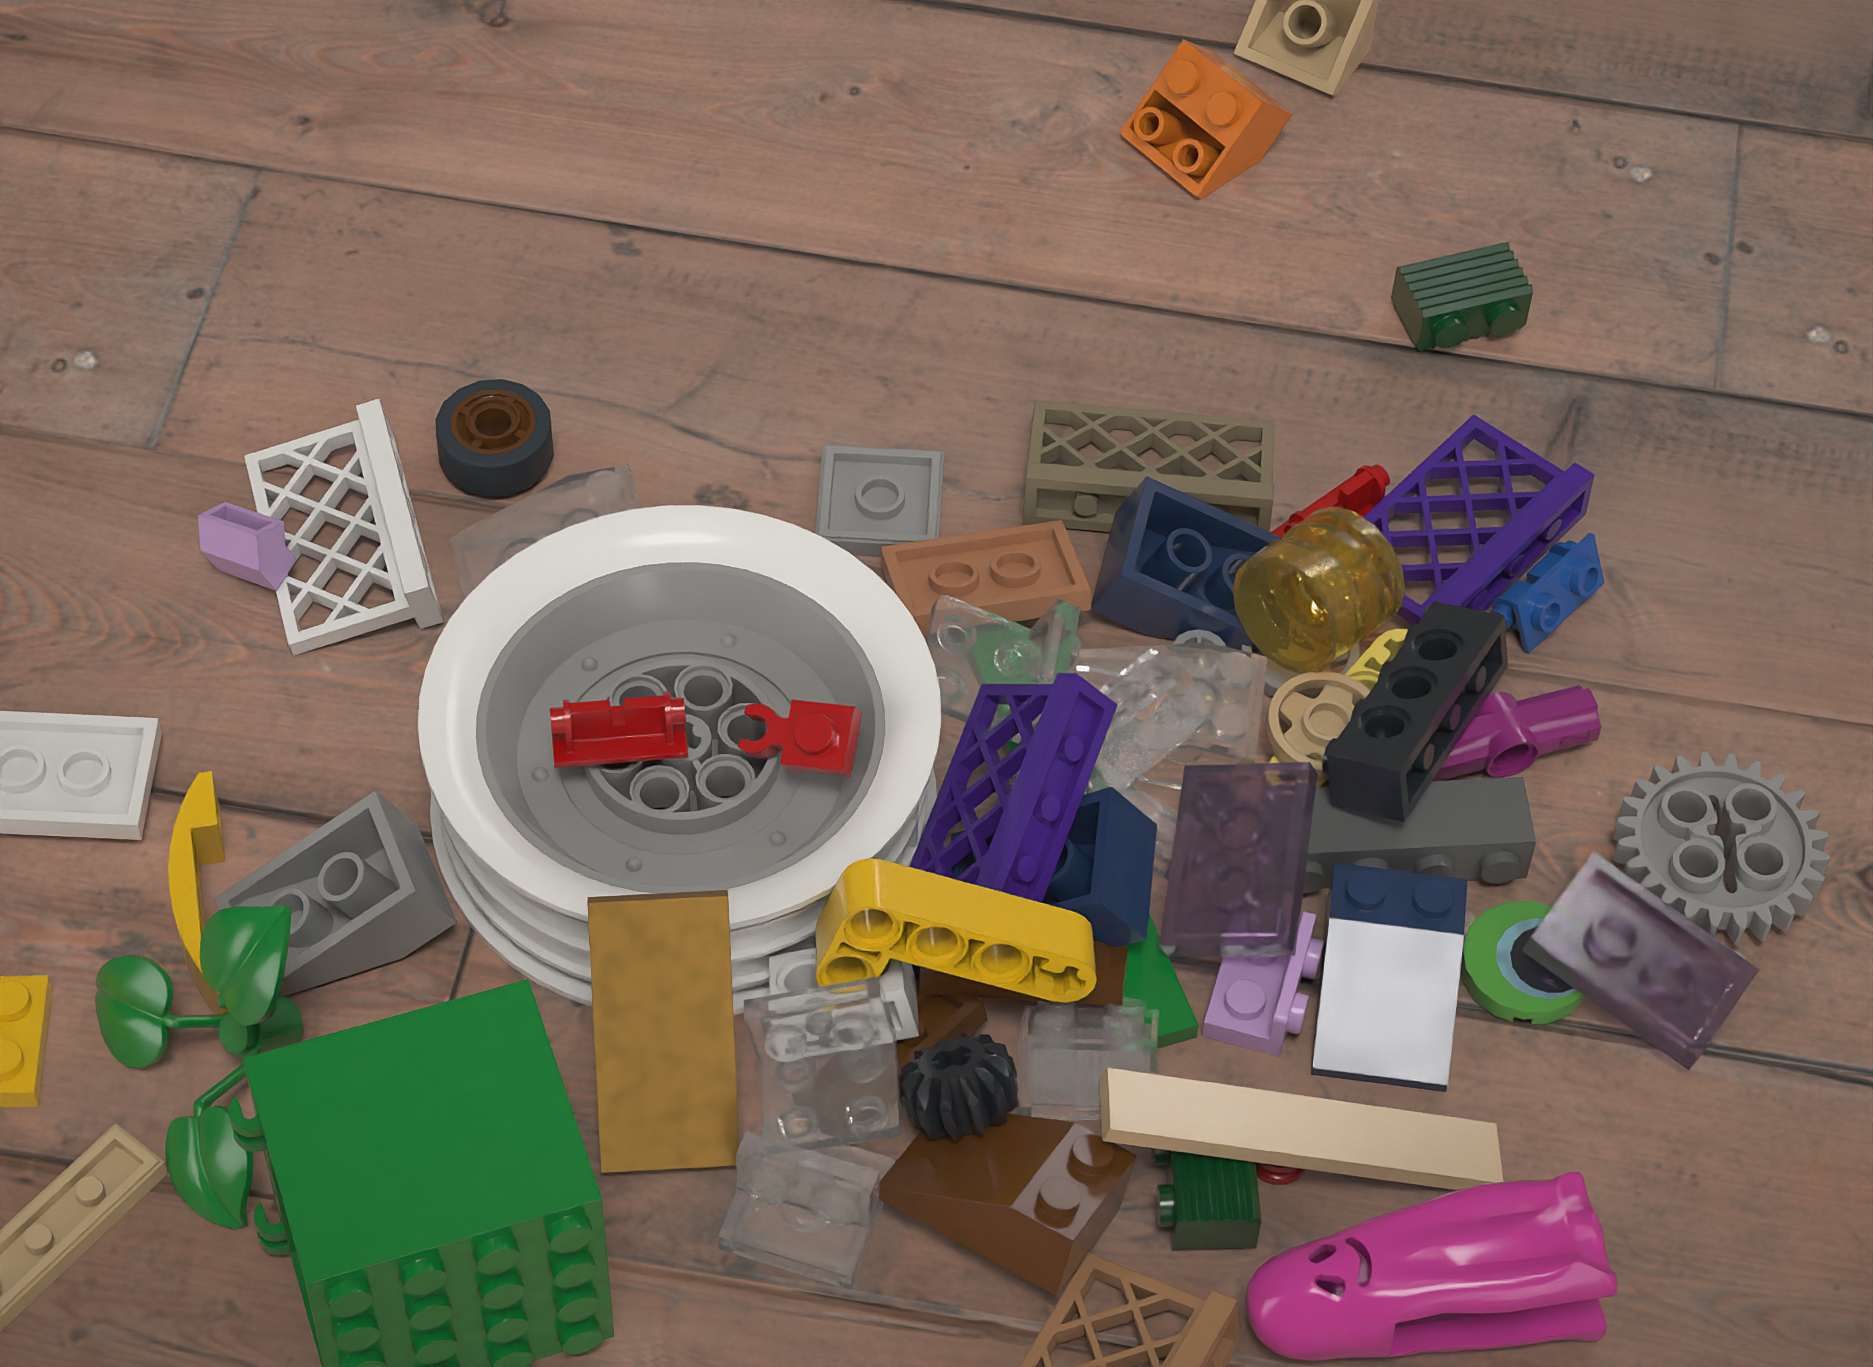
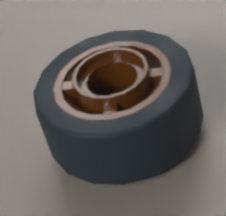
M504 379L481 380L459 388L443 402L435 419L440 466L448 479L466 492L486 497L515 494L530 488L543 477L554 457L550 410L539 394L520 383Z

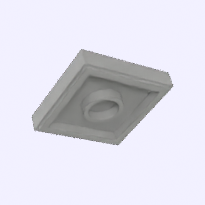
M823 445L815 534L829 540L854 556L881 557L880 547L939 538L944 451Z

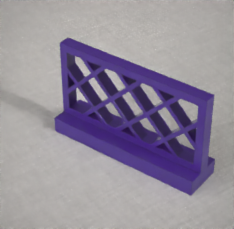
M1473 414L1324 553L1323 566L1410 624H1418L1433 601L1486 612L1496 597L1503 595L1554 544L1586 515L1595 474L1575 462L1566 471H1563ZM1475 439L1494 451L1496 460L1464 461L1462 450ZM1532 475L1546 485L1538 492L1513 493L1510 476ZM1499 477L1502 493L1470 494L1467 478ZM1457 478L1459 495L1427 496L1425 484L1431 479ZM1506 510L1508 522L1503 527L1476 528L1473 511ZM1463 511L1466 528L1433 530L1430 513ZM1420 513L1422 530L1389 531L1388 519L1393 514ZM1469 545L1471 558L1465 563L1439 564L1436 546ZM1426 547L1428 564L1395 565L1393 548ZM1358 549H1382L1385 566L1362 567L1348 557ZM1431 581L1433 594L1420 605L1400 592L1398 582Z
M1057 673L1053 684H981L909 867L955 879L951 868L973 850L976 862L959 875L956 880L1042 903L1118 704L1077 673ZM1008 704L1011 714L990 731L989 728L998 705ZM1041 714L1034 731L1031 722ZM1019 733L1023 743L1003 760H1000L997 751ZM985 762L988 772L967 789L966 786L971 773ZM1018 773L1013 788L1011 789L1008 780ZM996 791L1000 802L978 819L974 809ZM962 820L965 831L944 848L943 844L949 830ZM995 832L990 847L988 849L985 839H987L992 833Z

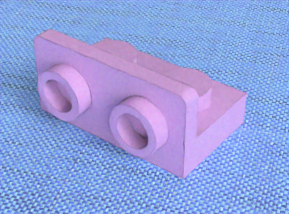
M1304 911L1299 930L1239 914L1235 915L1204 1020L1202 1037L1278 1057L1281 1056L1287 1032L1300 1035L1305 1018L1309 995L1298 993L1302 977L1315 980L1324 941L1313 938L1317 914Z

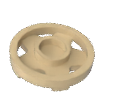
M1308 672L1289 679L1275 692L1267 712L1266 730L1274 754L1285 766H1291L1311 777L1329 780V777L1324 775L1322 769L1325 749L1332 738L1339 737L1350 721L1353 711L1352 699L1354 698L1357 701L1365 699L1371 690L1357 680L1335 672ZM1310 688H1324L1319 696L1313 699L1298 693ZM1278 716L1290 727L1284 734L1281 731Z

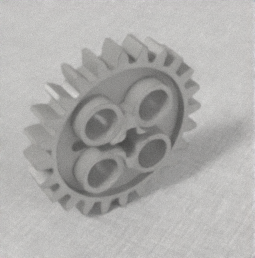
M1702 752L1697 767H1692L1682 755L1676 756L1671 772L1656 764L1653 766L1649 781L1641 778L1635 781L1631 796L1624 797L1612 839L1618 841L1613 856L1614 862L1625 864L1621 882L1622 884L1629 885L1640 884L1635 898L1637 905L1646 904L1654 900L1659 904L1655 917L1657 922L1666 920L1674 914L1681 918L1679 934L1685 935L1694 924L1703 926L1704 937L1708 943L1713 942L1718 929L1727 930L1729 938L1734 945H1740L1746 928H1749L1760 941L1766 940L1772 924L1783 931H1787L1790 928L1794 915L1805 917L1812 899L1818 897L1825 879L1824 873L1830 860V855L1823 852L1829 837L1828 832L1815 830L1820 816L1819 811L1811 809L1800 810L1805 792L1797 790L1785 794L1781 791L1785 775L1782 773L1773 776L1768 781L1761 778L1760 761L1756 760L1752 763L1747 771L1738 769L1735 754L1732 753L1728 754L1724 766H1715L1708 752ZM1712 802H1713V803L1716 805V807H1717L1719 820H1718V818H1717L1716 809H1715V812H1714V808H1713ZM1724 858H1728L1726 867H1725V859H1724ZM1722 875H1724L1725 884L1727 882L1730 893L1725 890Z

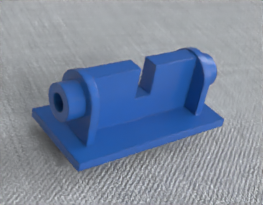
M1588 533L1579 543L1569 540L1566 543L1558 542L1550 548L1549 553L1527 572L1529 583L1518 580L1503 595H1499L1493 600L1490 613L1505 616L1506 631L1509 628L1519 631L1525 653L1529 654L1605 583L1594 534Z

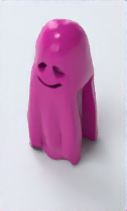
M1569 1172L1548 1180H1516L1488 1183L1452 1191L1423 1203L1368 1219L1334 1234L1285 1250L1271 1257L1252 1276L1246 1290L1245 1312L1249 1324L1260 1342L1279 1355L1290 1359L1307 1361L1338 1358H1384L1424 1353L1489 1350L1554 1340L1597 1342L1605 1336L1607 1331V1323L1599 1298L1611 1297L1616 1294L1617 1278L1616 1273L1610 1267L1606 1255L1603 1229L1589 1200L1583 1175L1580 1172Z

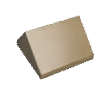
M1256 0L1234 54L1332 96H1336L1371 49L1379 0Z

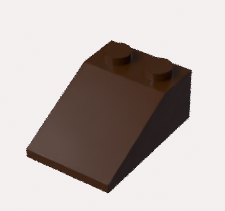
M1006 1113V1123L990 1125L985 1128L983 1136L976 1133L967 1134L958 1142H955L950 1135L939 1140H930L926 1131L921 1130L877 1184L873 1196L1054 1296H1057L1118 1213L1137 1156L1113 1142L1102 1141V1136L1076 1122Z

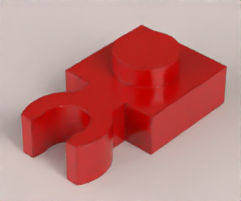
M792 699L788 718L781 717L764 704L745 706L744 714L754 721H764L767 723V731L761 739L757 741L739 740L738 748L753 758L766 759L782 750L780 765L787 770L851 778L862 712L855 706Z

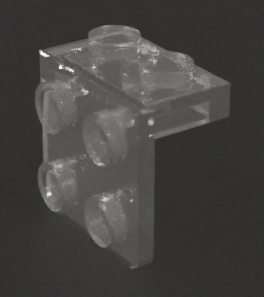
M948 595L939 597L931 609L925 640L936 668L940 688L941 713L966 723L981 684H1053L1057 673H1069V670L1073 667L1079 656L1082 646V636L1076 634L1081 608L1057 599L1035 625L1029 629ZM1008 704L998 705L989 728L990 731L1011 714ZM1041 714L1031 722L1034 731ZM1019 733L1010 740L1017 744L1023 743Z

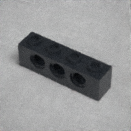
M1433 601L1419 623L1410 626L1405 636L1404 644L1392 661L1384 663L1377 683L1365 699H1360L1356 703L1351 719L1338 738H1332L1325 749L1322 769L1324 775L1329 777L1331 804L1333 806L1405 822L1508 667L1505 616Z

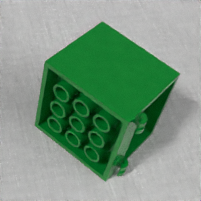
M529 979L243 1058L256 1116L252 1119L244 1118L239 1101L234 1097L229 1106L230 1123L238 1146L250 1152L264 1151L275 1203L280 1217V1221L277 1224L268 1223L263 1205L261 1203L257 1204L254 1211V1223L258 1240L262 1248L270 1254L284 1255L290 1253L322 1367H528L535 1360L561 1352L572 1355L587 1352L597 1347L602 1340L614 1337L603 1200Z

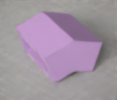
M223 502L198 515L200 551L218 571L276 591L278 590L297 559L285 546L284 521L227 502Z

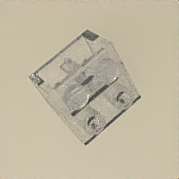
M1123 998V1005L1106 1004L1105 1007H1078V1004L1073 1002L1057 1003L1037 1001V1006L1025 1005L1018 1034L1017 1083L1019 1091L1017 1094L1019 1106L1017 1107V1114L1058 1120L1101 1121L1099 1079L1107 1068L1158 1075L1160 1010H1146V1002L1136 998ZM1145 1017L1152 1018V1024H1145Z

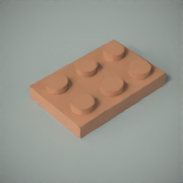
M1063 520L880 547L881 567L887 585L895 592L911 613L925 637H935L945 632L977 627H1000L1010 622L1043 617L1059 618L1069 613L1092 610L1091 588Z

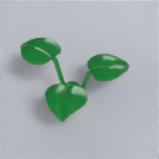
M287 905L264 907L234 906L219 910L207 921L200 941V966L207 984L220 992L217 999L219 1007L228 1009V1013L188 1016L169 1014L173 998V984L170 976L158 963L140 955H125L107 961L97 974L95 984L98 991L95 995V1005L100 1031L111 1054L126 1066L132 1068L149 1067L157 1063L164 1056L168 1044L167 1027L172 1029L219 1027V1037L223 1047L240 1058L298 1043L303 1031L302 1017L299 1009L289 998L279 996L288 954L292 907ZM244 1063L195 1100L193 1104L194 1116L178 1117L170 1123L165 1144L167 1170L177 1193L183 1201L201 1217L212 1223L233 1229L248 1226L246 1204L252 1183L253 1153L244 1150L235 1141L229 1118V1109L223 1106L211 1107V1105L247 1077Z

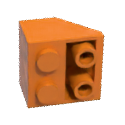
M1183 39L1119 134L1193 195L1203 199L1260 162L1293 114L1215 52Z

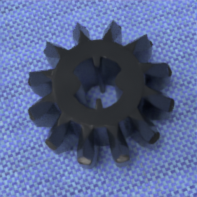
M961 1033L958 1037L949 1041L938 1038L937 1045L932 1048L918 1049L914 1052V1060L901 1068L903 1078L901 1086L904 1092L902 1100L907 1116L912 1118L915 1129L926 1131L930 1140H939L950 1135L955 1142H958L967 1134L976 1133L983 1136L985 1128L990 1125L1006 1123V1113L1013 1111L1019 1106L1017 1094L1019 1086L1016 1079L1018 1075L1013 1058L1008 1055L1005 1044L995 1043L989 1034H981L969 1039L966 1033Z

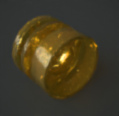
M1335 506L1315 510L1301 523L1293 526L1281 539L1272 541L1250 557L1237 570L1233 585L1236 613L1249 638L1266 657L1280 667L1300 674L1322 672L1356 643L1363 641L1375 629L1388 622L1401 609L1405 595L1403 569L1392 545L1377 527L1354 511Z

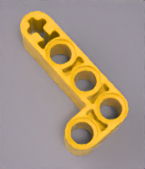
M862 859L846 867L826 902L815 928L816 979L818 985L826 993L835 997L852 998L869 992L877 983L890 958L1054 1002L1067 1003L1078 1001L1089 995L1097 981L1093 931L1091 923L1084 916L1070 910L882 859Z

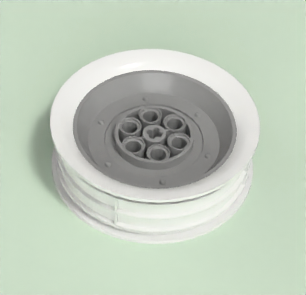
M665 505L603 515L562 529L540 539L512 556L490 573L466 597L449 619L438 638L425 669L418 710L420 752L431 790L430 819L433 846L440 873L451 898L469 926L492 951L512 968L535 983L565 998L593 1007L588 897L728 890L733 1014L736 1015L769 1006V956L816 948L815 928L817 920L840 875L848 865L858 860L873 858L909 867L937 798L934 765L938 754L941 731L940 688L935 664L928 645L913 616L895 592L873 570L852 554L815 533L766 515L713 506ZM663 692H670L671 698L684 697L688 757L554 768L550 708L563 707V700L569 699V703L610 700V706L624 705L623 699L663 696ZM792 699L855 706L862 712L851 778L787 770L780 765L782 750L766 759H757L746 754L738 748L739 740L757 741L761 739L767 731V723L764 721H754L744 714L745 706L764 704L783 718H788ZM614 767H623L621 769H611ZM722 796H731L732 798H720V797H722ZM664 807L667 809L657 810L654 808Z

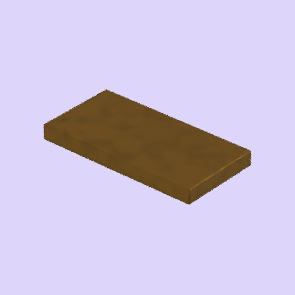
M728 890L588 897L601 1173L740 1165Z

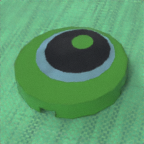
M1511 901L1485 910L1469 926L1463 944L1461 973L1462 980L1474 1000L1496 1017L1513 1022L1514 1017L1520 1019H1532L1531 1024H1549L1569 1016L1586 999L1596 964L1591 941L1581 926L1557 908L1535 901Z

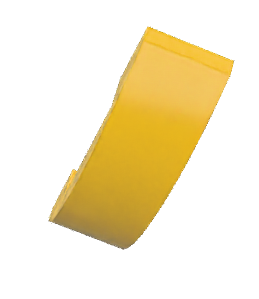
M212 771L198 773L180 806L170 843L168 876L172 910L186 965L203 1000L214 1015L228 1013V1009L219 1007L217 999L220 992L207 984L200 966V941L205 921L199 865L225 862L220 805Z

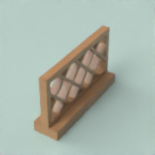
M1088 1252L1019 1367H1053L1050 1355L1056 1345L1085 1335L1094 1360L1072 1367H1133L1149 1362L1150 1367H1226L1242 1339L1238 1300L1211 1290L1205 1300ZM1095 1280L1122 1290L1127 1304L1088 1315L1083 1300ZM1135 1296H1138L1143 1299L1136 1301ZM1166 1310H1172L1189 1317L1181 1333L1153 1342L1143 1317ZM1076 1312H1078L1080 1319L1071 1321ZM1134 1321L1142 1345L1103 1357L1095 1332ZM1167 1356L1161 1366L1158 1359Z

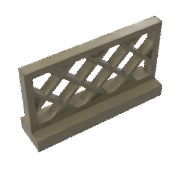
M1035 400L1026 473L1023 524L1030 525L1063 520L1065 528L1110 532L1115 512L1143 479L1148 476L1269 532L1274 501L1273 460L1275 421ZM1045 423L1071 425L1077 431L1060 438L1048 429ZM1114 429L1130 430L1137 436L1121 444L1108 433ZM1175 434L1190 435L1197 442L1182 449L1171 441L1169 437ZM1233 440L1261 442V445L1242 454L1229 443ZM1092 441L1105 453L1089 461L1076 449ZM1153 447L1166 458L1150 466L1138 457L1137 454ZM1213 452L1227 464L1214 471H1210L1197 460ZM1060 458L1067 465H1058L1050 463ZM1118 464H1121L1129 471L1114 470L1111 468L1115 467ZM1181 469L1189 476L1171 474ZM1239 475H1243L1249 481H1240L1232 479Z

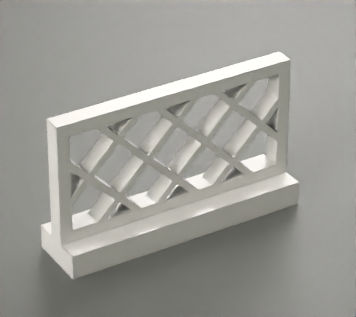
M380 399L356 405L359 420L244 456L257 513L281 520L288 509L292 507L310 514L295 536L285 532V546L297 559L301 554L321 561V564L307 583L287 575L276 591L288 646L293 656L414 617L420 630L444 622L395 434ZM355 443L357 451L343 470L323 463L332 450ZM287 464L299 468L284 489L265 482L263 473L265 471ZM361 472L363 473L364 478L359 477V474ZM313 475L334 482L319 503L299 495ZM349 488L369 496L355 517L335 509ZM270 499L274 500V503L272 505L270 503ZM373 518L376 525L370 523ZM325 521L345 528V531L331 550L311 542ZM361 535L381 543L367 564L346 556ZM385 565L387 567L388 573L382 571ZM337 568L358 576L343 598L322 590ZM373 582L393 590L395 598L393 602L371 609L358 605ZM292 593L297 595L295 600H293ZM313 601L333 609V612L324 624L300 630L299 620Z

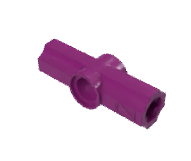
M1578 685L1516 701L1510 693L1506 692L1489 694L1432 781H1440L1486 769L1487 773L1492 777H1509L1530 767L1541 754L1598 740L1602 726L1598 715V704L1589 688L1583 689Z

